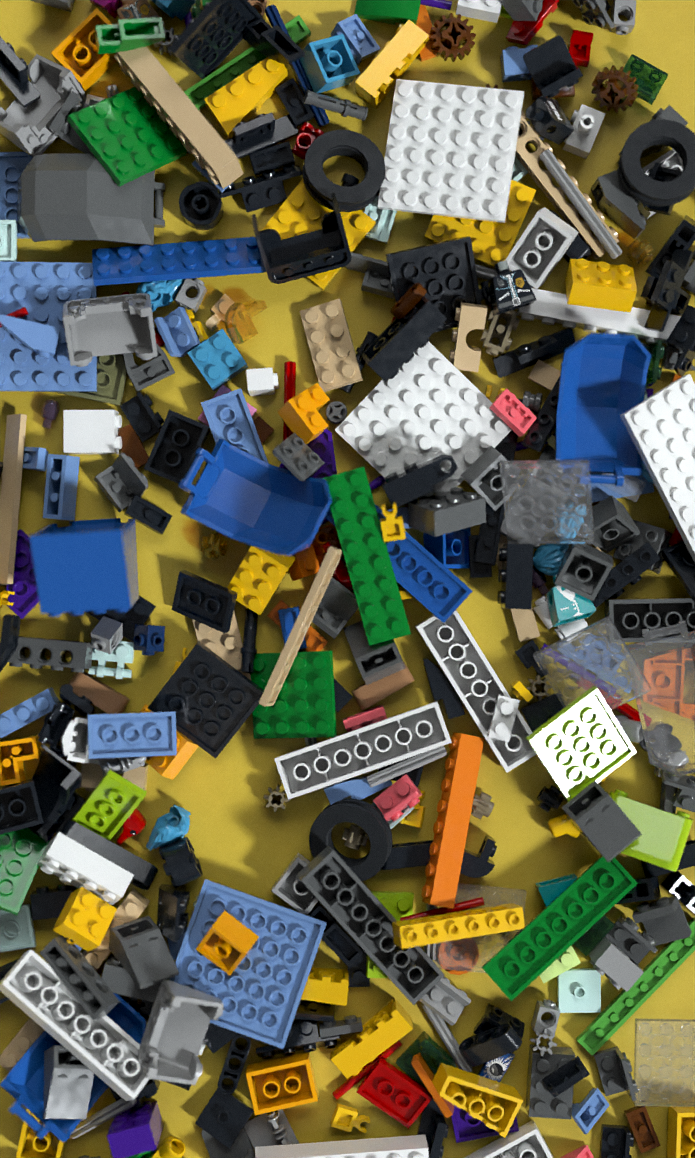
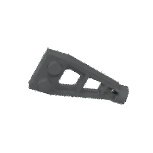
M157 343L158 357H153L151 361L141 366L135 364L132 353L122 354L127 375L136 392L175 374L166 354Z

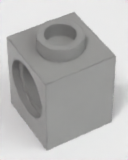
M614 0L611 6V21L614 27L610 29V32H615L618 35H626L632 32L635 26L636 0ZM618 15H624L627 21H621Z
M197 278L192 280L185 279L175 299L176 303L196 313L207 293V289L204 286L205 283ZM190 289L198 291L195 298L187 297V292Z
M103 616L91 632L92 648L111 654L123 638V624Z
M544 999L543 1002L537 1000L531 1022L533 1031L537 1030L543 1033L544 1028H546L548 1035L555 1034L561 1012L555 1002ZM550 1012L551 1017L548 1020H542L541 1016L543 1013Z

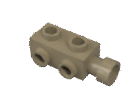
M491 309L487 320L491 324L488 330L484 329L480 341L484 342L482 348L486 349V353L497 356L498 354L502 355L504 350H509L513 340L509 338L511 330L516 331L520 320L516 318L518 312L512 310L493 316ZM499 319H505L506 324L500 325ZM493 338H497L499 340V344L494 345L492 344L491 340Z

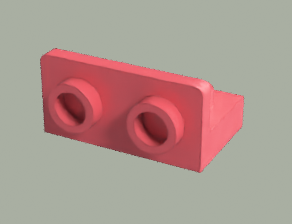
M507 388L495 398V401L489 407L519 437L524 435L537 419L531 410L525 407Z
M379 705L343 718V723L347 732L387 719L383 705Z
M405 774L372 801L384 815L383 818L386 821L392 819L394 822L403 815L402 811L406 807L412 808L420 802L419 797L423 794L410 777Z

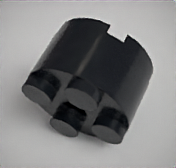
M202 181L185 187L180 194V211L185 222L190 227L197 230H211L220 222L224 211L223 202L219 192L213 185ZM205 204V208L198 209L197 205Z
M188 837L159 848L162 859L166 861L163 864V868L167 876L172 875L170 878L174 888L203 876L200 862L194 854L195 850Z

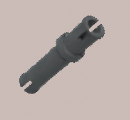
M307 90L304 95V104L340 113L342 117L350 116L362 121L367 117L368 107L353 104L350 100L345 99L343 101Z

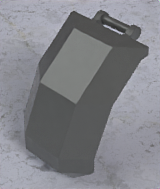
M93 153L36 155L18 179L17 223L33 242L48 240H101L153 246L154 227H165V220L163 219V192L166 191V184L155 182L154 170L118 187ZM154 191H155V218H154Z

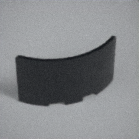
M42 744L40 746V760L32 779L44 823L28 827V829L47 843L64 821L61 817L65 810L72 808L77 798L74 794L75 790L81 787L82 775L78 770Z

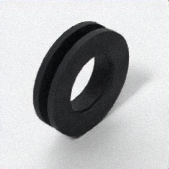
M653 120L636 128L626 140L619 157V175L626 190L637 200L652 206H670L687 198L695 189V133L683 124L672 120ZM661 144L675 150L683 163L681 175L668 182L656 181L646 175L640 163L641 154L646 148Z
M350 130L329 131L317 137L309 146L303 165V181L312 198L322 206L335 211L331 193L335 192L340 212L357 211L371 204L378 196L385 177L384 158L378 147L369 138L360 133ZM336 155L348 156L355 159L362 166L365 178L360 184L352 187H342L334 184L326 177L323 171V163L328 158Z
M342 799L325 807L313 822L309 834L312 856L315 858L329 845L361 881L368 880L381 870L391 853L393 840L390 826L383 818V814L371 804L358 799ZM342 822L355 823L362 827L368 834L371 842L369 854L363 858L353 859L339 853L331 839L333 827Z

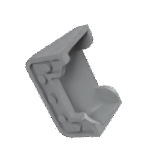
M38 54L28 64L27 75L31 80V84L40 93V98L27 107H23L17 99L6 110L0 107V133L32 157L42 155L57 138L49 127L71 91L78 94L84 103L86 102V94L72 71Z
M137 293L78 299L64 303L63 321L71 366L85 367L96 356L133 352L142 360L158 357L149 294Z
M164 980L161 983L138 1050V1061L146 1078L196 1085L198 1077L202 1075L203 1065L200 1063L198 1054L210 1020H217L223 1014L224 1005L220 998L174 981Z

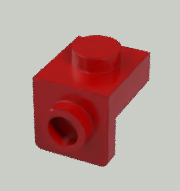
M578 30L572 31L568 51L575 66L588 68L593 33Z

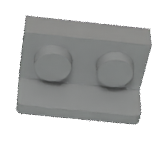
M443 976L419 1001L452 1026L458 1020L464 1007L470 1004L471 999L467 997L464 991L451 985L450 981Z

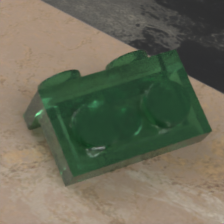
M631 54L623 72L631 71L630 78L636 77L637 79L634 84L639 85L637 97L652 105L667 79L668 73Z
M604 915L573 944L587 956L610 932L615 924Z

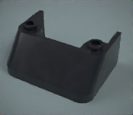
M335 192L331 193L335 211L325 214L321 219L322 229L281 240L279 232L274 229L261 231L256 214L251 215L255 238L268 278L272 283L281 284L341 268L351 262L352 256Z

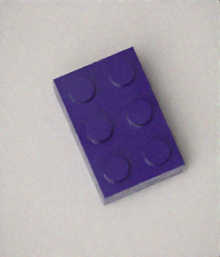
M145 1101L143 1107L128 1109L114 1117L107 1134L113 1158H126L157 1149L164 1126L157 1101L152 1103L151 1101Z

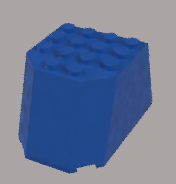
M120 518L69 521V526L58 527L57 524H49L30 535L41 614L48 613V617L61 616L63 612H70V615H82L84 611L102 614L106 613L108 609H115V612L118 613L129 611L128 608H132L139 599L135 519H128L127 523H122Z

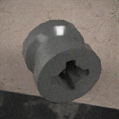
M525 391L522 404L535 414H538L541 410L543 394L537 393L535 395Z
M334 401L327 406L326 417L331 423L340 424L345 420L347 408L342 402Z

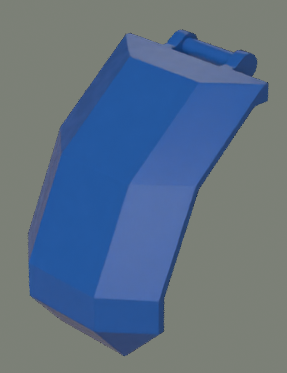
M589 333L564 350L556 411V472L577 473L578 485L600 483L614 484L615 486L622 487L624 475L641 476L642 474L641 456L620 415L644 401L647 370L651 354L634 335ZM587 473H607L613 475H593Z
M225 439L218 440L211 454L202 448L197 449L196 457L185 478L181 479L178 485L181 489L190 493L180 513L231 539L277 555L290 556L310 547L332 502L325 479L308 477L304 482H301L289 470L268 464L229 444ZM205 461L207 464L194 486L192 481L202 462Z
M114 993L120 1002L106 1016L140 1045L146 1029V1020L121 996ZM44 1031L1 1081L0 1086L15 1098L8 1111L19 1116L36 1132V1136L40 1140L50 1130L64 1143L69 1139L71 1133L81 1120L44 1119V1051L54 1045L63 1046L47 1031ZM95 1073L88 1111L109 1087ZM22 1105L25 1106V1107H26L35 1117H37L43 1124L41 1125L32 1115H30V1114L22 1107Z

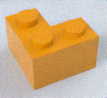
M316 383L288 400L278 411V414L290 430L300 437L305 444H308L328 427V424L318 411L330 399L319 384Z
M38 735L0 740V786L21 783L26 780L23 760L40 758V746L42 743L38 741Z

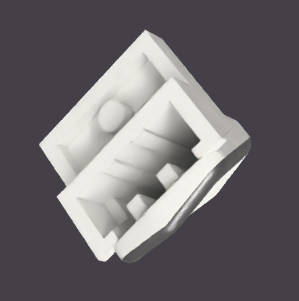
M75 717V720L68 722L61 736L63 755L68 756V761L100 764L98 758L89 759L88 718Z

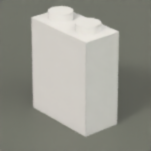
M63 410V453L68 455L119 454V449L122 448V438L118 436V430L122 427V417L119 415V412L116 410Z

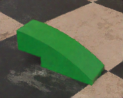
M357 0L354 15L357 14L361 19L395 25V23L405 24L408 20L417 25L421 0Z
M162 17L120 19L118 24L95 26L94 35L98 54L138 49L165 40Z

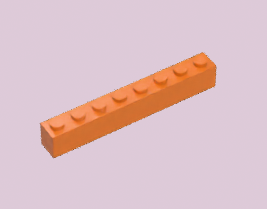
M453 732V736L450 738L452 743H449V757L445 762L446 774L441 783L442 796L437 805L438 818L433 827L434 839L429 848L431 856L425 870L427 878L421 893L423 902L429 905L453 909L484 744V738Z

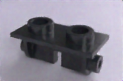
M58 702L57 705L54 704L47 718L52 723L45 722L38 734V741L43 744L47 743L55 749L61 740L68 722L72 720L75 710L64 702Z
M576 1056L542 1080L550 1094L555 1098L590 1075L579 1056Z

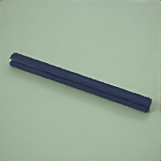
M273 4L266 7L265 13L271 26L278 25L290 37L277 7ZM300 59L291 63L290 66L303 94L305 95L307 90L314 92ZM309 105L318 126L323 127L327 125L329 119L325 110Z

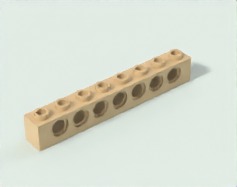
M522 111L519 127L523 133L518 136L515 156L566 223L579 232L578 236L592 250L591 255L594 259H598L607 251L598 238L592 235L588 224L579 219L578 210L575 206L566 202V194L563 189L552 184L553 176L548 169L542 170L539 167L540 154L547 149H550L551 152L553 150L547 142L543 143L533 125L530 126L525 120L526 115ZM527 143L535 146L536 151L534 153H529L526 150L525 145ZM557 159L560 165L565 170L566 167L563 164V162L560 159ZM570 176V179L578 188L579 184L577 180L573 176ZM583 193L582 195L615 242L618 243L617 232L613 227L606 225L604 215L599 210L593 208L591 205L592 200L586 193Z

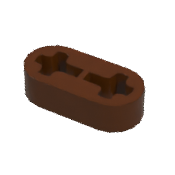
M419 282L415 283L397 301L390 313L397 320L402 319L423 298L427 290Z

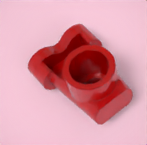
M304 122L300 127V134L297 136L296 143L292 149V153L302 159H305L311 143L317 137L324 134L322 130L314 128L308 122Z

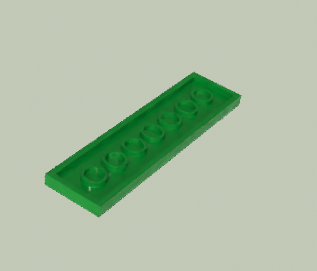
M365 467L322 478L327 481L332 499L330 505L369 646L410 635L409 623L387 545L383 539L381 524Z
M601 856L481 968L512 1001L638 883L615 857L610 862H607Z

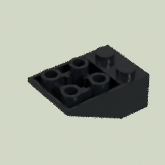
M161 884L158 894L157 926L162 935L174 942H178L180 936L184 935L186 926H188L189 913H185V909L189 905L190 892L186 891L187 885L174 888L173 884Z

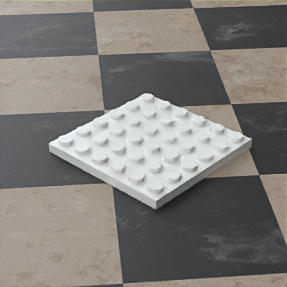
M396 79L384 159L385 177L380 187L378 209L505 223L524 91Z
M428 341L424 347H419L414 352V357L408 363H404L399 368V372L394 378L388 379L386 382L382 379L335 431L384 478L394 472L397 475L405 472L404 468L410 464L416 463L418 466L437 456L451 455L458 468L451 477L433 485V491L423 495L429 497L433 496L435 492H448L451 488L457 487L464 480L460 475L490 446L495 448L512 429L489 408L492 402ZM445 460L440 464L442 471H447L451 468L450 461Z

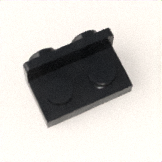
M139 391L135 397L123 403L120 407L141 441L145 442L160 432L164 420L159 412H153L150 407L153 405V402L147 394L143 395Z
M488 1004L485 1014L474 1027L473 1033L479 1034L501 1024L510 1023L522 1039L525 1023L507 1014L500 1008Z
M602 1124L599 1158H632L629 1153L630 1147H633L634 1137L627 1126Z

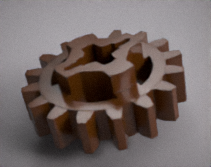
M450 13L448 19L442 15L440 21H435L434 27L430 30L432 35L429 38V42H434L431 49L438 50L437 57L442 54L444 55V61L451 57L452 62H455L457 57L463 60L465 55L468 56L470 54V48H473L475 42L472 40H474L476 34L471 33L474 28L473 25H466L468 19L462 21L460 14L457 18H454L453 14ZM443 27H447L446 30H442V32L439 33ZM465 43L462 48L458 49L459 45Z
M612 65L610 71L607 67H604L602 72H598L592 83L594 87L591 93L596 94L594 101L600 100L599 107L607 106L608 112L611 108H614L615 113H618L620 108L626 111L627 107H631L638 96L637 90L639 85L634 84L637 78H630L631 71L623 72L624 67L622 66L619 70H616L615 65Z

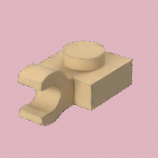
M224 294L211 308V312L214 315L205 323L206 327L213 331L221 321L227 325L241 308Z

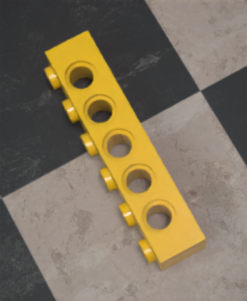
M514 903L392 922L394 944L402 949L525 928L523 907Z

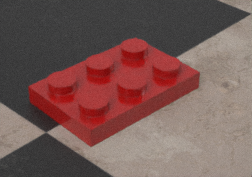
M380 1058L356 1091L408 1129L433 1099L426 1088L383 1058Z

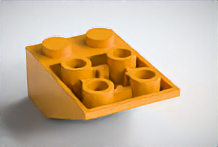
M145 704L139 713H151L152 711ZM176 730L177 755L146 757V762L161 776L172 780L199 747L178 730Z

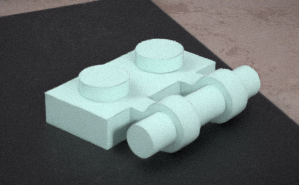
M120 641L111 654L93 648L92 660H98V666H91L88 673L104 678V676H113L116 679H123V677L131 678L132 670L124 669L125 663H133L134 642ZM106 661L117 662V668L105 667Z

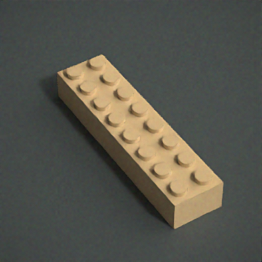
M146 46L117 52L113 55L119 63L118 66L125 76L129 75L134 87L138 91H142L147 103L151 107H155L160 119L164 123H168L169 129L176 138L179 137L181 139L182 145L187 152L195 156V161L202 170L205 168L208 172V177L215 186L219 183L224 189L243 175L237 156Z

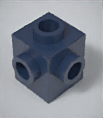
M135 624L133 650L142 651V655H155V651L164 652L165 626Z

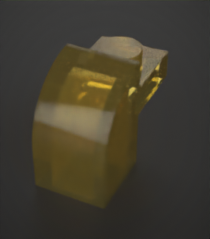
M253 298L244 304L233 303L228 308L224 322L232 343L242 344L258 334L251 318L268 308L264 300H255Z

